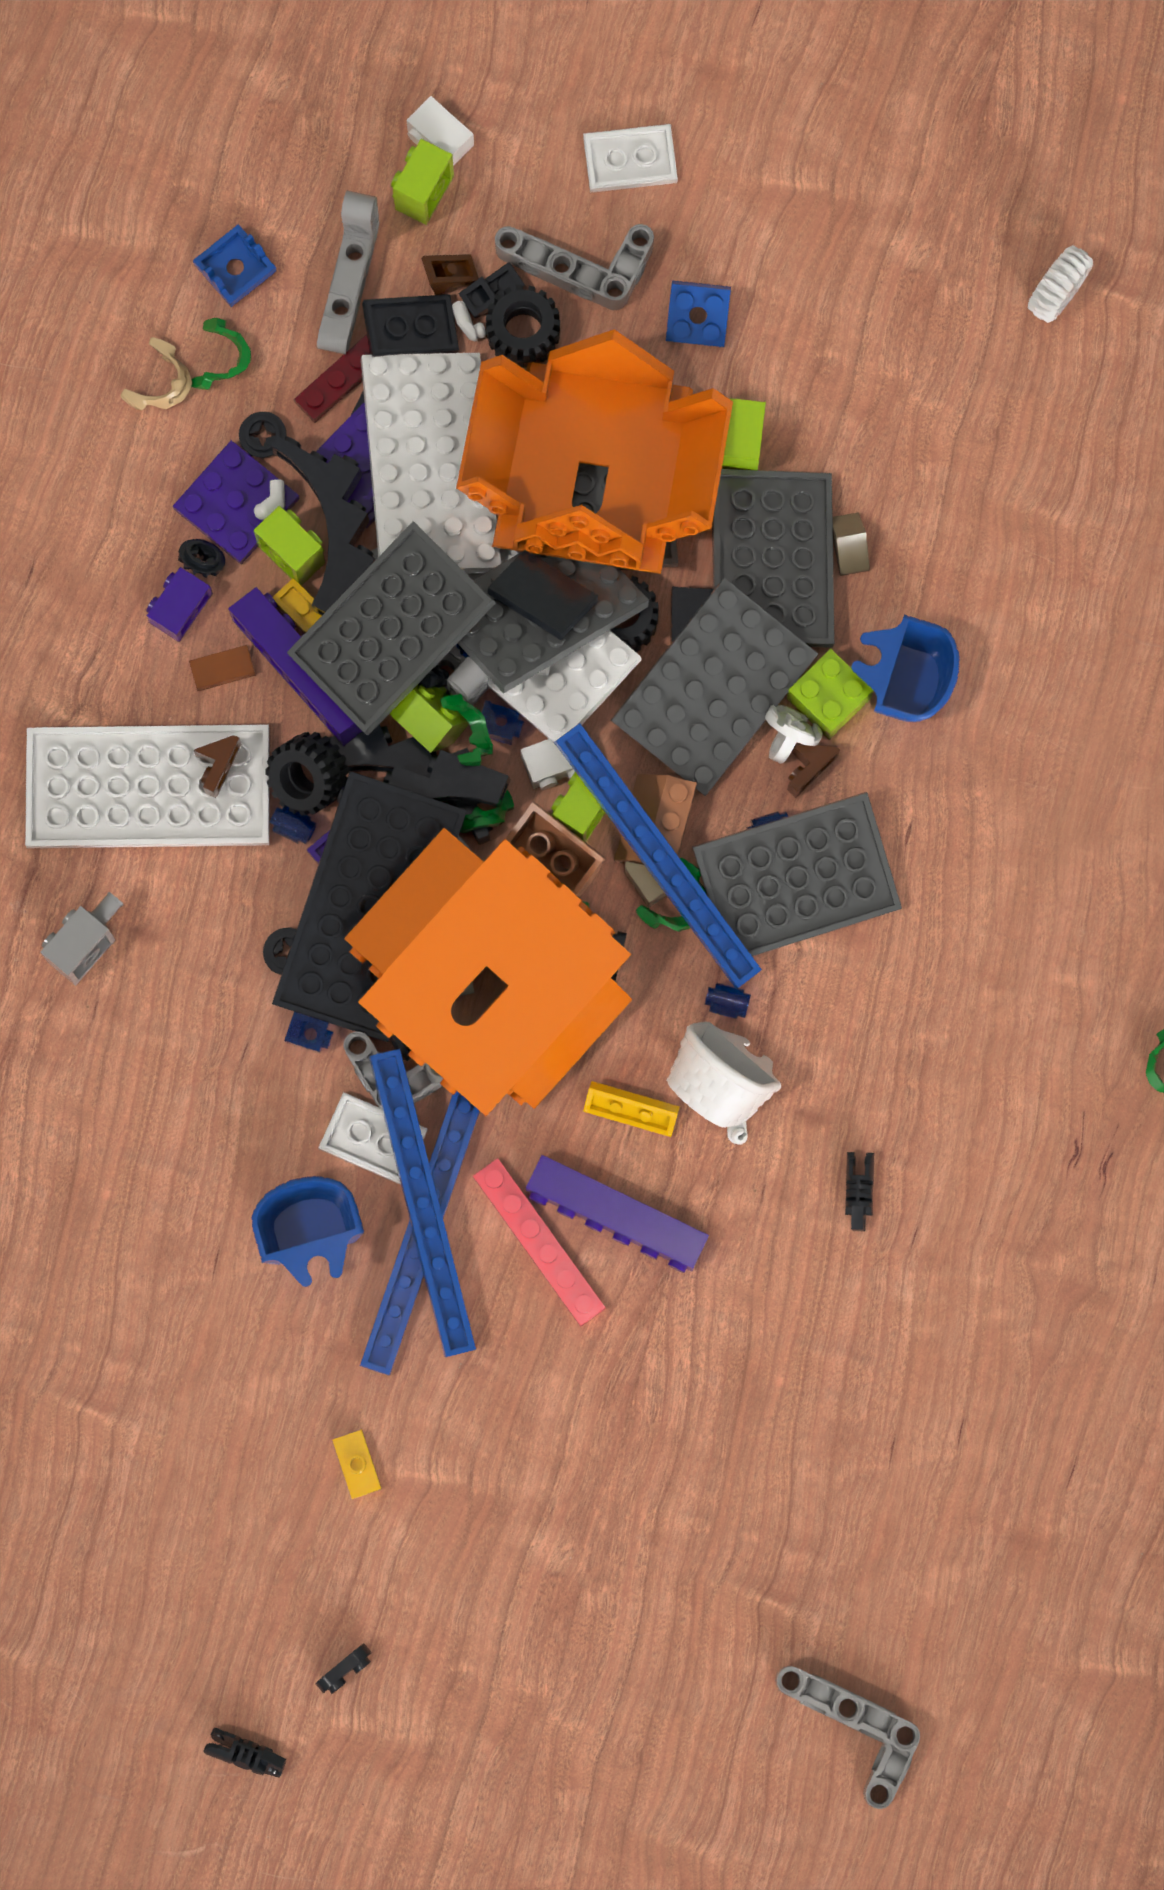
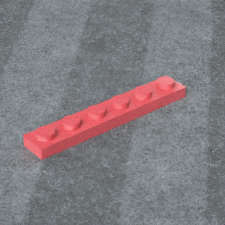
M497 1158L473 1175L475 1181L580 1327L606 1308L500 1160Z

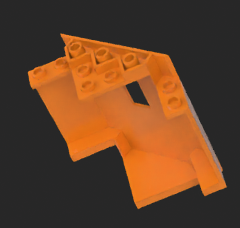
M615 329L549 352L547 364L531 362L527 364L526 370L504 355H499L482 361L480 365L456 489L466 494L469 499L477 501L488 508L491 513L498 515L492 547L521 552L526 550L533 554L661 574L667 542H672L689 535H696L699 532L712 528L733 401L714 388L693 394V389L690 387L673 385L675 372L673 369ZM579 463L609 467L602 506L596 514L583 505L572 506Z
M443 828L344 938L352 946L349 952L362 964L368 960L372 964L369 970L379 978L358 1001L361 1006L379 1021L376 1027L388 1038L394 1034L411 1049L408 1055L422 1067L424 1063H427L443 1078L440 1084L452 1095L458 1091L485 1116L494 1109L506 1094L511 1096L521 1106L527 1102L535 1109L633 1000L611 978L632 955L612 937L615 934L613 928L595 912L593 913L565 884H562L532 854L530 855L522 846L517 850L506 839L483 861L447 829ZM487 966L508 986L474 1023L460 1025L452 1018V1005Z

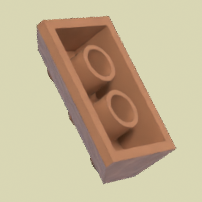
M638 774L632 793L675 853L679 855L697 783L669 775ZM621 834L614 861L624 864L631 862L644 865Z
M535 802L531 803L505 838L517 850L522 846L530 855L532 854L579 898L595 879L605 860L604 856Z

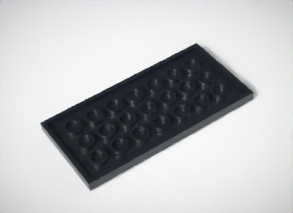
M350 771L272 1004L389 1042V1038L376 1027L379 1021L358 1003L363 994L379 978L369 970L372 964L368 960L362 964L349 952L352 946L344 938L443 828L458 838L467 810Z

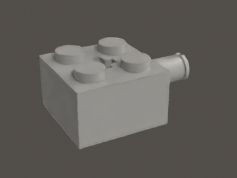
M108 892L107 896L92 912L85 910L82 906L77 911L71 910L62 921L64 926L56 934L52 932L42 943L43 949L40 953L51 966L76 986L114 943L115 938L105 924L124 904L112 893Z

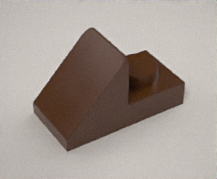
M471 254L429 255L421 258L429 284L435 295H441L450 287H468L479 279Z
M232 735L194 750L197 758L213 764L212 767L208 766L201 779V783L204 784L205 794L217 798L242 745L239 737Z
M795 745L792 753L806 767L803 768L800 765L788 777L791 782H789L787 790L796 798L838 758L840 749L837 746Z

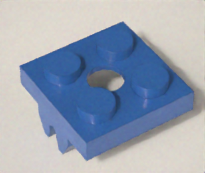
M239 224L193 260L196 268L230 307L234 306L277 271L275 265L265 255L261 245H257L253 236L247 234ZM237 259L243 263L244 269L239 275L228 273L226 267L231 260Z
M672 280L666 341L725 347L731 287ZM695 307H701L706 311L707 318L702 323H694L689 317L690 311Z

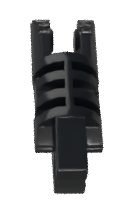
M847 1152L845 1215H851L852 1231L865 1232L866 1215H873L874 1153H866L864 1161L865 1175H855V1152Z
M213 1728L210 1734L212 1739L224 1746L217 1745L216 1743H207L203 1750L206 1755L229 1764L233 1763L235 1766L245 1770H252L253 1773L259 1775L267 1774L278 1778L281 1777L286 1764V1758L273 1753V1750L266 1746H259L258 1743L241 1739V1737Z

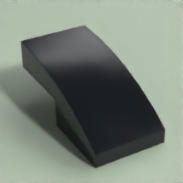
M508 262L487 278L482 276L458 294L474 318H478L488 313V307L490 303L494 304L495 296L498 294L504 296L505 289L510 287L511 291H515L516 285H523V290H525L527 286L513 265Z

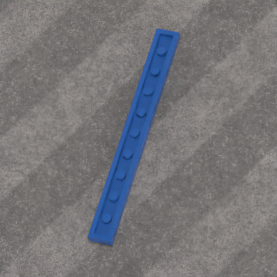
M579 723L554 742L735 989L762 970L583 726Z
M396 1049L369 1056L444 1357L476 1350L401 1050Z
M458 1091L451 1097L429 1162L443 1219L480 1113ZM410 1220L360 1364L361 1367L390 1376L424 1277Z

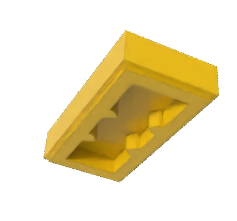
M362 1429L333 1439L332 1441L351 1498L355 1499L381 1490L382 1488Z

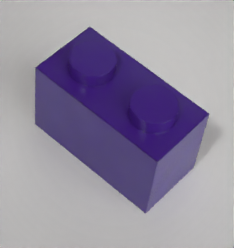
M181 567L176 574L172 572L167 577L163 585L164 591L159 598L154 597L146 610L149 623L178 642L181 641L213 594L210 585Z

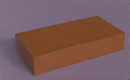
M247 645L189 661L197 691L256 676Z

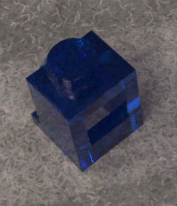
M485 700L482 714L486 720L490 739L512 745L514 737L520 738L523 730L524 721L520 720L521 714L516 710ZM499 717L507 720L504 726L496 724V720Z
M294 1012L284 1041L287 1044L321 1054L322 1048H329L334 1032L329 1030L330 1024L328 1022ZM309 1029H314L317 1033L316 1038L313 1040H308L305 1037V1033Z

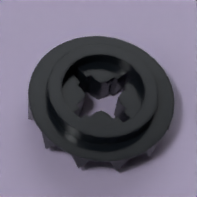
M270 412L251 414L242 422L239 429V440L242 448L250 456L260 457L261 459L275 456L271 443L276 435L283 439L287 436L282 420ZM262 425H264L267 434L272 435L266 438L264 446L260 443L259 438L254 437L260 434Z
M190 539L183 542L179 548L178 561L183 563L184 569H191L194 575L199 573L207 578L209 575L217 576L220 571H223L225 556L214 544L201 539Z
M282 928L274 931L267 938L263 947L265 963L271 971L279 975L282 974L286 957L275 956L283 952V941H286V944L291 947L296 932L294 928Z

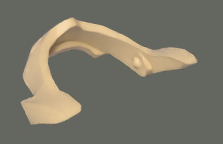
M152 337L149 345L163 354L162 358L165 361L175 365L178 371V378L172 380L171 391L161 396H145L124 389L120 395L121 398L138 410H143L147 405L168 409L182 402L192 385L188 368L174 356L175 346Z

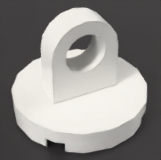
M772 705L765 715L767 722L778 731L771 744L769 758L780 764L787 760L797 742L808 746H816L823 736V732L817 724L814 723L813 726H810L806 723L808 718L804 714L784 705H777L775 707Z

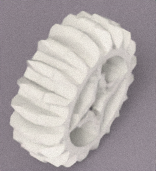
M1072 245L1066 248L1058 259L1055 260L1037 285L1028 302V309L1037 318L1049 323L1056 319L1071 301L1092 269L1093 259L1088 256V253Z

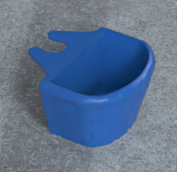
M904 614L902 622L895 628L865 632L861 635L860 641L862 644L876 646L881 652V660L876 665L869 666L861 661H854L851 666L852 671L874 690L877 697L874 712L906 722H920L931 718L944 707L956 686L960 666V656L956 642L946 628Z
M322 1176L296 1178L276 1186L275 1189L267 1192L264 1198L258 1202L251 1217L261 1262L275 1265L283 1264L304 1287H308L312 1283V1278L307 1270L310 1259L315 1256L326 1258L329 1262L330 1275L333 1278H339L343 1271L347 1245L355 1243L364 1234L363 1225L352 1192L340 1181Z

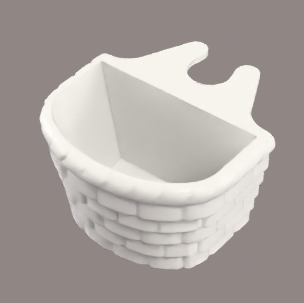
M710 1022L693 1023L687 1026L685 1036L680 1042L681 1048L678 1051V1056L666 1080L670 1088L689 1107L720 1127L740 1125L759 1106H762L766 1100H769L774 1092H778L781 1089V1083L772 1073L773 1061L769 1057L753 1055L744 1047L750 1045L748 1039L723 1031Z

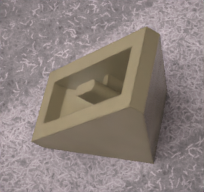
M859 513L832 517L833 543L840 576L869 571L867 535Z
M626 862L625 875L648 908L667 896L645 865Z

